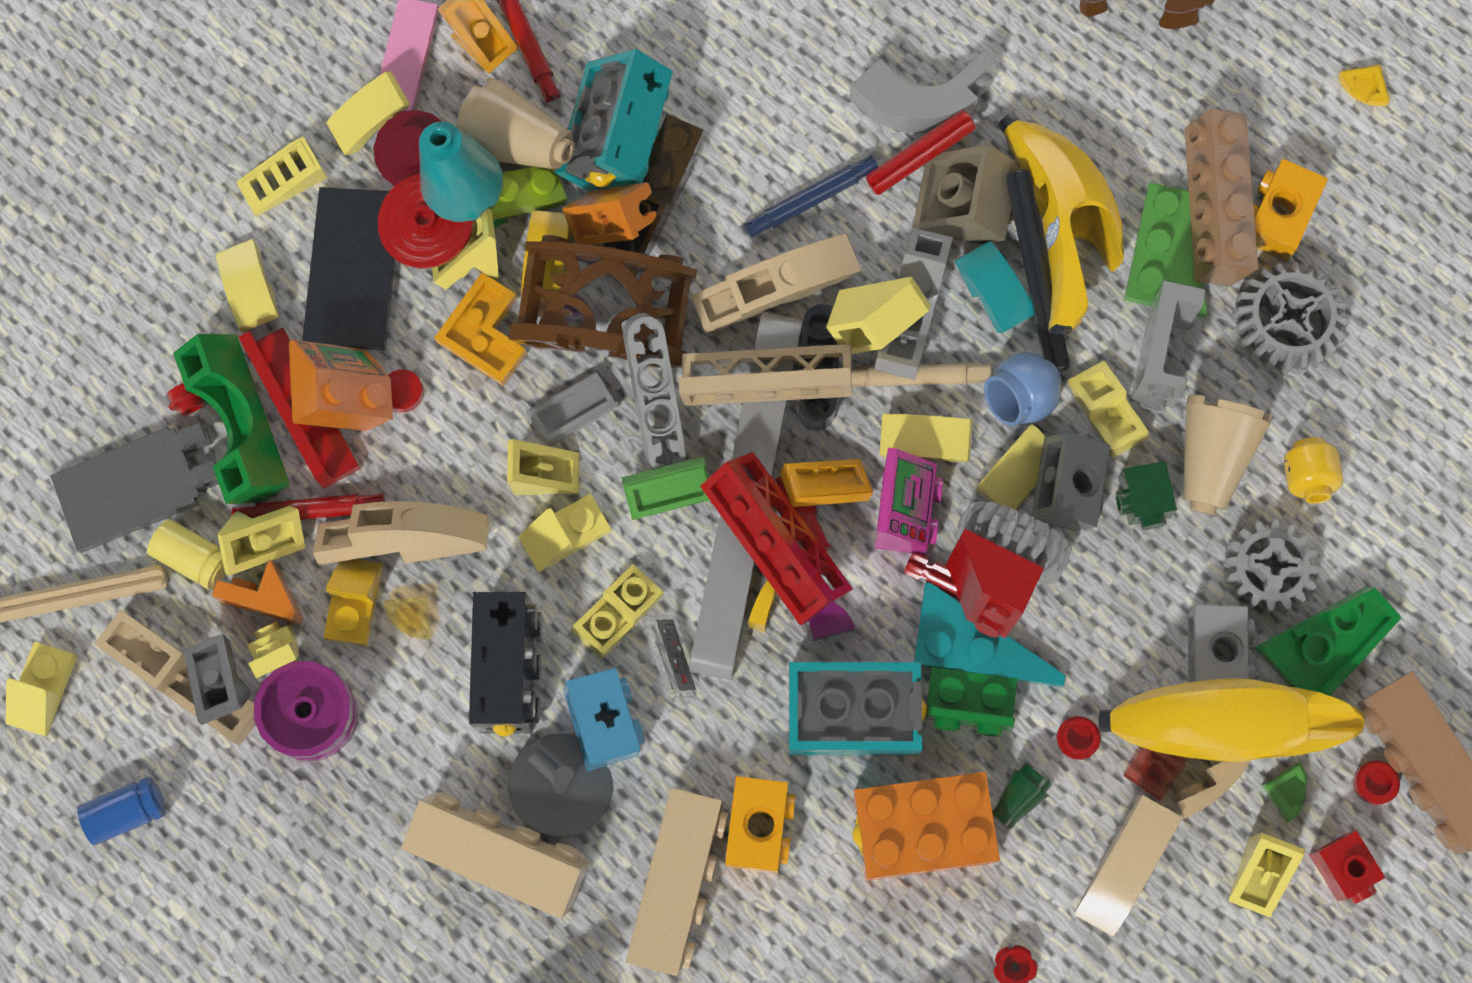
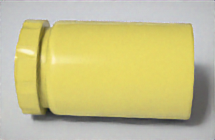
M172 519L164 521L156 529L149 541L147 548L149 556L195 583H200L202 587L209 591L214 589L217 580L222 581L227 575L225 574L219 546Z

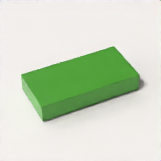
M704 457L621 477L632 520L709 501L706 494L700 488V485L709 478Z

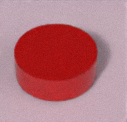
M405 369L389 373L388 376L391 378L392 410L405 413L417 408L424 397V387L419 377L412 371Z
M1375 760L1367 762L1357 769L1353 785L1356 794L1361 800L1371 805H1382L1392 801L1397 796L1400 789V778L1390 764Z

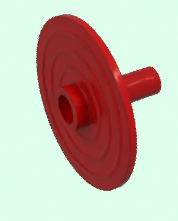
M420 173L411 175L397 183L383 200L378 215V232L384 248L398 262L418 269L434 268L451 261L464 249L474 227V220L453 222L439 217L426 204L422 196Z

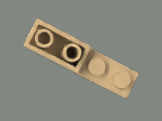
M845 233L785 252L725 276V281L691 295L705 333L711 335L780 304L785 303L788 305L862 273V269L850 240Z
M390 501L353 505L350 519L318 525L313 555L318 565L376 555H386L394 552H400L405 564L471 554L487 550L490 520L488 515L436 503Z

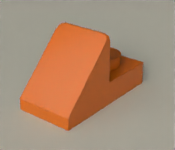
M271 560L267 563L258 591H256L258 585L240 578L233 577L231 584L219 580L216 581L212 597L219 602L301 626L303 616L279 567Z

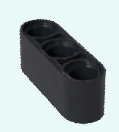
M814 305L804 314L801 347L839 345L830 332L825 335H818L810 328L816 322L828 323L833 309L830 305ZM826 357L822 362L828 364L831 369L838 368L839 357ZM814 358L804 360L809 364ZM837 397L800 399L798 414L802 424L808 429L815 431L824 430L829 427L835 418ZM812 401H821L827 405L829 410L821 416H815L807 411L806 406Z

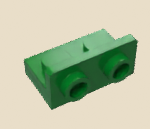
M931 667L925 720L934 721L933 728L939 730L959 731L961 724L977 727V734L1003 737V730L1011 731L1015 725L1013 715L1017 678Z

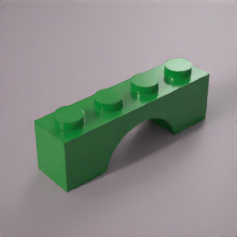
M196 334L173 352L185 389L206 400L219 414L226 428L228 437L227 451L224 457L213 465L225 504L267 501L289 486L290 482L237 334Z

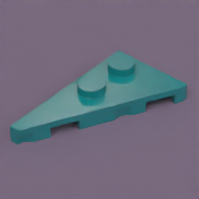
M932 583L924 584L914 662H921L923 667L1017 678V681L1064 687L1066 675L1009 636L1006 638L1001 636L991 637L981 633L975 628L974 623L966 620L961 604Z

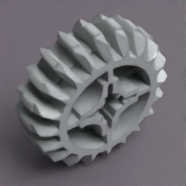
M1298 262L1292 263L1287 272L1282 264L1279 263L1272 268L1271 273L1264 268L1256 275L1257 280L1251 278L1245 283L1244 288L1246 292H1240L1236 297V303L1239 307H1236L1232 312V318L1240 321L1233 328L1234 334H1247L1240 343V349H1247L1252 345L1256 349L1250 357L1251 362L1259 360L1263 355L1268 358L1265 363L1266 370H1271L1277 362H1280V370L1282 375L1291 371L1294 363L1297 372L1302 374L1308 370L1309 364L1314 368H1319L1324 363V357L1331 359L1337 352L1335 345H1341L1345 339V335L1341 330L1348 326L1349 319L1340 316L1347 309V303L1335 302V299L1340 294V288L1328 290L1326 287L1329 282V275L1317 280L1313 277L1315 274L1314 266L1309 267L1303 274L1300 273ZM1288 290L1300 293L1307 298L1298 299L1293 297ZM1266 295L1270 302L1268 307L1272 313V318L1263 326L1259 317V304L1261 298ZM1316 311L1320 314L1322 324L1320 337L1317 341L1311 334L1313 328L1309 322V318ZM1302 313L1297 321H1295L1294 319H1290L1288 321L1284 320L1279 323L1284 314L1287 317H1290L1292 315L1297 316L1298 314ZM1284 337L1288 339L1293 346L1282 344L1273 338Z
M985 501L970 503L957 525L958 530L955 535L957 542L964 529L1043 567L1044 570L1038 581L1040 584L1056 583L1070 560L1069 555L1072 548L1068 540L1061 536L1058 530L1052 529L1047 523L1035 519V516H1029L1020 510L1011 509L1007 505L1001 506L994 502L987 503Z

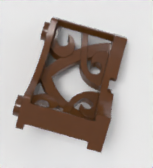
M543 235L541 241H526L524 250L528 252L518 321L517 323H511L509 340L535 349L581 353L586 352V347L594 348L596 351L606 350L609 351L608 357L627 361L622 323L631 316L646 313L656 319L665 318L664 331L671 368H682V354H687L686 351L681 350L690 285L691 279H696L697 276L696 269L683 265V258L674 255H659L658 258L615 248L567 243V239L555 235ZM546 261H560L566 265V271L563 274L558 275L552 271L550 273L551 280L556 285L562 286L558 292L542 288ZM578 261L593 264L580 271ZM628 269L643 272L639 281ZM611 274L627 290L637 307L619 312L609 323L606 332L597 331L595 317L591 309L583 301L573 296L590 282ZM655 278L671 281L667 308H654L651 304V301L661 299L665 293V290L657 291L653 288L652 280ZM540 299L550 300L539 324H537ZM565 305L576 309L582 314L583 321L577 326L567 324L566 318L572 315L573 312L567 309L562 310ZM644 323L641 324L640 332L636 333L634 338L639 339L643 343L645 354H636V358L638 359L644 355H658V350L652 352L647 342V336L654 334V330L649 329ZM657 364L647 365L648 367L661 368Z

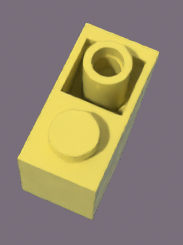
M913 277L842 289L838 292L826 327L839 345H851V354L883 349L928 313L931 305Z

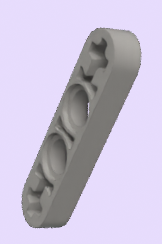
M646 313L636 314L626 321L623 328V339L645 459L652 469L665 466L660 460H656V457L662 455L663 451L661 441L657 438L651 440V436H664L667 448L675 452L674 456L669 457V465L686 461V450L664 328L653 316ZM644 323L649 329L654 330V334L647 336L648 347L652 352L658 350L659 354L644 355L637 359L636 354H645L643 343L639 339L634 338V334L640 332V325ZM649 364H657L662 370L660 381L653 386L643 385L640 379L642 369ZM656 405H665L669 410L667 422L659 427L651 426L648 422L650 409ZM673 432V436H665Z

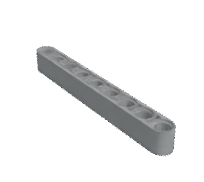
M762 312L754 350L798 347L799 337L802 335L803 319ZM794 359L783 360L773 372L794 371L796 361ZM771 361L761 362L767 366ZM751 362L749 373H760L761 370ZM788 400L743 403L732 459L754 452L773 478L776 452L778 453L783 429L782 422ZM743 468L750 479L755 481L747 468ZM721 515L698 620L689 672L732 680L735 656L738 654L742 634V621L744 614H746L751 589L752 573L754 574L755 562Z

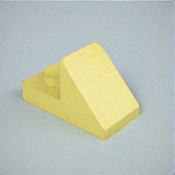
M487 208L480 213L481 217L474 220L471 237L464 249L455 258L441 266L432 268L435 284L447 290L457 280L465 277L473 267L494 279H499L492 210Z
M590 493L556 513L553 512L551 507L545 510L518 537L539 573L609 534L612 530Z
M287 506L255 518H250L241 512H236L217 534L225 574L229 576L261 565L269 560L272 561L305 549L299 510L292 506Z
M34 642L19 681L7 678L6 724L47 737L77 655Z

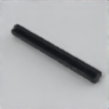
M1015 170L1006 174V183L1042 355L1045 360L1053 363L1058 371L1061 372L1069 369L1070 362L1064 335L1049 333L1048 331L1051 314L1052 282L1031 176L1028 170Z

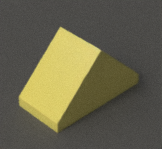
M516 439L508 440L507 483L514 495L579 494V453Z
M1264 833L1250 836L1228 901L1271 917L1305 854V849Z

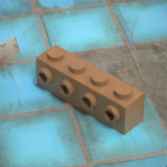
M1211 108L1184 128L1194 280L1196 282L1231 286L1258 270L1247 114Z
M1411 671L1359 701L1357 705L1363 713L1366 729L1373 735L1377 734L1386 747L1384 755L1390 766L1396 772H1402L1410 784L1409 794L1419 809L1422 811L1427 810L1436 824L1434 832L1441 844L1448 850L1452 849L1455 855L1472 851V760L1414 672Z

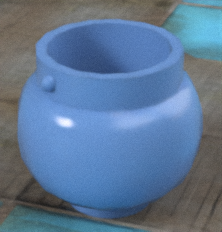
M1024 352L1009 356L997 367L994 374L986 380L984 386L985 400L991 412L1003 424L1015 426L1020 423L1039 422L1048 417L1059 404L1061 396L1060 373L1053 363L1039 355Z

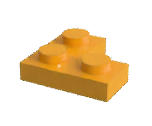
M482 272L434 337L436 343L503 387L527 355L524 347L509 340L507 336L496 330L516 302V294Z

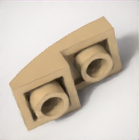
M1209 760L1212 767L1202 771L1210 788L1205 789L1202 782H1199L1178 792L1181 801L1171 805L1173 812L1182 817L1181 820H1184L1201 811L1223 795L1238 780L1250 761L1227 762Z

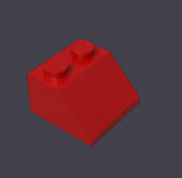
M966 529L962 532L945 564L950 571L951 580L956 587L957 596L966 620L974 623L975 628L985 635L991 637L1001 636L1003 638L1008 636L1024 613L1044 570L1043 567Z

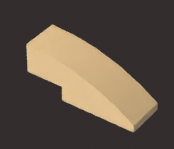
M1144 795L1138 797L1118 835L1113 839L1074 915L1114 937L1155 869L1182 817Z

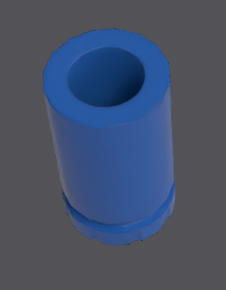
M148 776L141 779L139 783H131L78 805L77 814L81 828L88 841L92 845H98L152 822L153 819L158 820L165 817L166 810L159 787Z

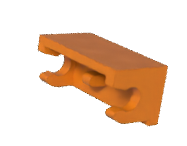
M649 183L593 190L562 208L575 243L593 245L632 240L638 237V231L651 224L656 217V211L646 212L644 215H641L639 211V203L642 200H646L652 193Z

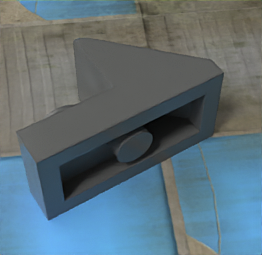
M223 633L183 650L197 721L201 725L243 708L252 694L251 689L238 677L231 643Z

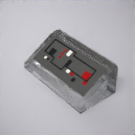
M648 615L643 617L642 623L668 702L673 704L697 696L699 691L693 673L689 672L690 664L674 615Z

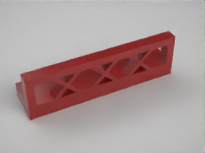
M282 327L258 341L250 331L238 337L314 479L325 489L360 470L361 468L339 428L293 423L289 342L291 339L286 330Z
M754 452L727 461L700 485V488L799 625L808 622L829 604L841 599L853 590L847 579L795 508L792 507L790 501ZM743 468H747L755 481L750 479ZM771 506L776 508L781 517L774 512ZM796 540L803 545L806 551L801 549ZM821 575L827 578L834 590L830 589Z

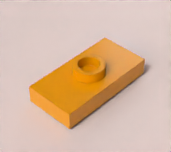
M860 458L787 463L783 465L780 471L792 507L869 501L873 494V489Z

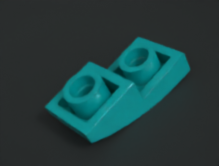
M987 241L954 260L971 296L980 298L997 333H1004L1034 315L1032 302L1008 262L991 241Z

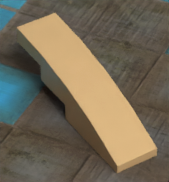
M120 609L94 645L196 716L184 653ZM248 699L243 708L207 724L240 746L256 725L254 721V702Z

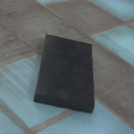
M319 187L302 341L355 349L386 351L395 259L387 252L381 242L378 232V215L383 200L389 191Z

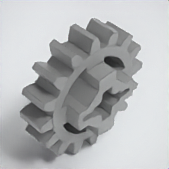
M1273 520L1267 530H1265L1261 521H1257L1252 525V534L1248 530L1242 529L1237 534L1240 543L1232 541L1228 545L1227 550L1234 557L1226 558L1223 561V567L1233 569V573L1225 579V583H1236L1239 588L1233 595L1235 599L1243 595L1249 597L1248 609L1251 610L1258 603L1263 604L1264 614H1270L1277 604L1280 611L1285 613L1291 609V601L1299 606L1307 600L1302 591L1312 592L1317 585L1309 577L1320 573V567L1310 565V560L1318 555V551H1306L1304 545L1310 538L1308 535L1302 536L1299 539L1294 537L1295 525L1291 524L1285 531L1280 530L1279 521ZM1263 541L1260 554L1251 553L1246 555L1251 545ZM1285 546L1293 553V555H1294L1295 557H1293V556L1289 553V551L1285 548ZM1269 558L1272 559L1273 566L1280 567V570L1274 575L1271 574L1270 567L1264 566V563ZM1247 575L1255 580L1259 585V589L1250 582ZM1284 579H1297L1289 591L1280 593Z

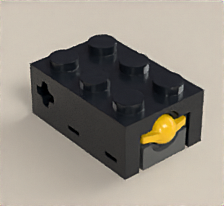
M473 592L469 724L480 734H497L502 737L512 734H532V723L540 722V697H535L533 680L541 679V655L536 653L534 638L542 637V612H538L537 604L532 603L526 592ZM516 615L515 618L509 619V616ZM501 623H507V626L502 627Z

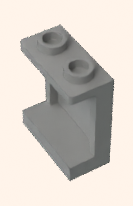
M1163 281L1149 308L1131 399L1141 401V407L1152 411H1164L1166 407L1172 408L1185 390L1187 378L1167 374L1163 369L1172 327L1184 330L1189 329L1203 306L1205 289Z

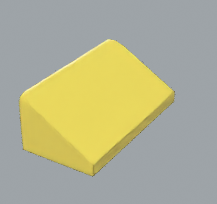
M1031 424L979 483L976 492L988 502H994L1001 506L1007 505L1009 508L1016 510L1037 484L1045 435L1036 426Z

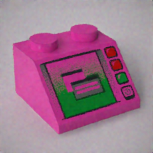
M888 447L883 472L874 549L906 553L919 552L925 555L928 544H936L939 519L931 518L932 503H940L943 487V478L935 477L937 464L897 448Z

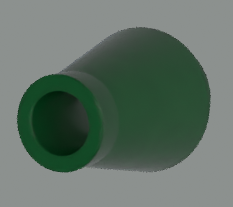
M1024 763L1019 770L1014 768L996 807L992 810L993 816L1012 830L1018 821L1049 797L1046 792L1053 784L1027 763Z

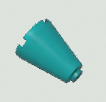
M436 122L425 128L419 139L420 188L426 204L439 217L453 222L473 221L481 217L480 213L490 206L493 208L498 202L504 187L503 171L498 160L488 149L451 123Z

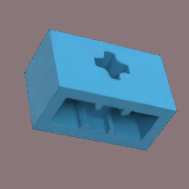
M616 667L566 681L563 692L586 771L637 757L641 751L639 745L645 743L644 735L638 718L631 719L627 703L632 702L630 687L625 677L619 679ZM601 709H604L607 715H615L616 717L611 723L610 728L606 727L604 721L596 722Z

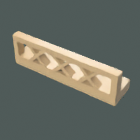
M850 344L682 354L683 377L679 378V395L684 406L853 397ZM826 357H842L843 368L815 370ZM814 358L809 364L804 360ZM794 359L804 368L800 371L773 372L783 360ZM761 361H771V362L766 366V365L763 364ZM741 362H752L761 370L760 373L731 374ZM724 363H729V364L725 367V369L720 365V364H724ZM710 364L720 373L714 376L692 377V365Z

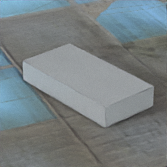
M597 369L527 410L526 413L545 445L551 447L619 407V403Z

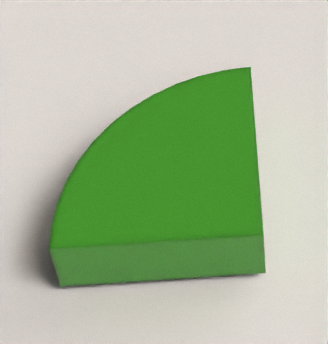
M1298 762L1262 785L1286 823L1293 820L1303 807L1306 796V772L1301 762Z

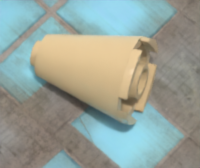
M489 77L484 79L488 82L485 86L475 85L470 90L462 104L456 127L488 149L498 162L558 169L571 160L575 151L572 133L507 84Z
M1189 395L1186 402L1183 499L1191 502L1190 510L1215 516L1216 509L1225 510L1271 424L1273 415L1264 414L1265 411L1228 400L1218 399V401H1213V404L1205 402L1206 396Z

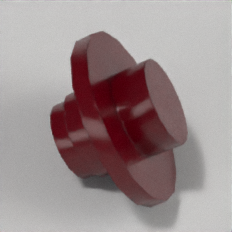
M420 110L401 112L388 119L378 131L373 146L374 161L382 177L395 186L401 180L420 173V136L429 125L443 121L434 114Z

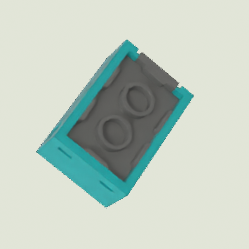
M638 49L587 62L568 126V130L572 133L575 143V151L571 160L556 169L555 173L587 191L642 183L649 169L648 160L653 142L659 133V121L664 103L670 93L669 85L673 71Z
M789 662V756H919L922 752V735H920L922 722L927 715V705L923 701L921 682H919L921 679V662Z

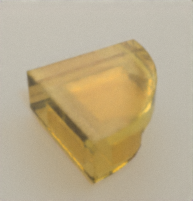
M426 596L384 601L387 616L401 632L415 639L431 640L429 606Z

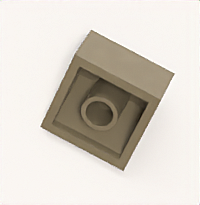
M990 144L940 153L925 164L912 227L953 237L954 240L975 244L1005 240L1012 208L1006 183V174L1019 170L1020 164Z

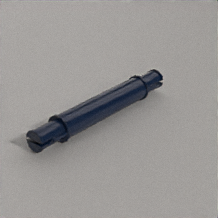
M871 154L853 165L847 164L842 169L779 203L763 209V214L743 223V227L750 239L771 227L774 230L775 227L849 187L859 184V180L875 170L878 164Z

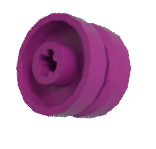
M293 661L275 669L261 683L254 699V721L260 736L274 750L301 762L321 761L337 754L351 740L358 723V703L351 687L329 667L313 661ZM305 704L312 706V712L308 717H299L304 714L301 708Z

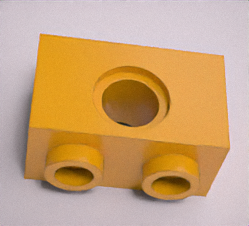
M1283 158L1275 171L1267 169L1257 189V192L1264 195L1259 206L1253 204L1257 249L1288 262L1301 241L1329 178ZM1272 204L1285 206L1289 211V215L1277 213Z
M735 777L725 859L726 867L778 873L779 864L788 865L791 838L782 837L784 820L793 821L796 794L787 793L788 782ZM766 814L771 817L774 822L772 833L763 838L751 834L748 825L753 816Z

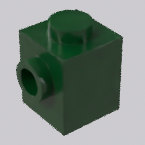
M1166 461L1124 468L1118 477L1121 490H1117L1115 493L1116 505L1120 516L1127 515L1129 526L1141 524L1142 530H1151L1167 525L1166 519H1170L1174 515L1177 507Z

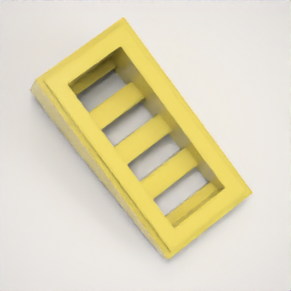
M304 136L285 146L236 183L254 215L257 217L325 180L327 177ZM302 158L307 167L301 172L295 164V161ZM288 166L293 175V178L286 181L280 169ZM271 174L274 175L280 185L274 191L266 179ZM258 181L267 195L262 200L258 198L252 187Z

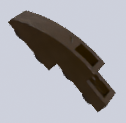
M666 114L653 143L648 160L649 169L642 182L649 183L652 193L646 200H642L639 203L641 215H644L646 212L656 211V217L651 224L638 231L639 236L635 239L604 243L603 247L650 255L691 175L689 169L706 134L704 129ZM628 269L635 277L639 273V271Z

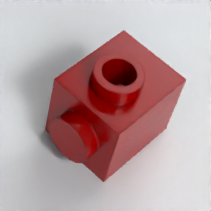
M1357 830L1345 833L1309 854L1337 901L1351 899L1353 904H1357L1377 892L1374 884L1386 878Z

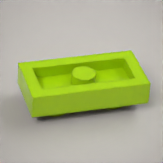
M529 167L503 172L504 187L500 198L493 208L491 206L488 207L492 210L493 220L530 213L532 210L540 211L563 205L567 200V196L559 176L555 173L556 169Z

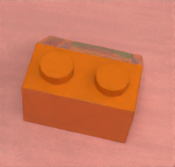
M299 340L289 342L293 423L366 431L393 419L391 378L367 350Z

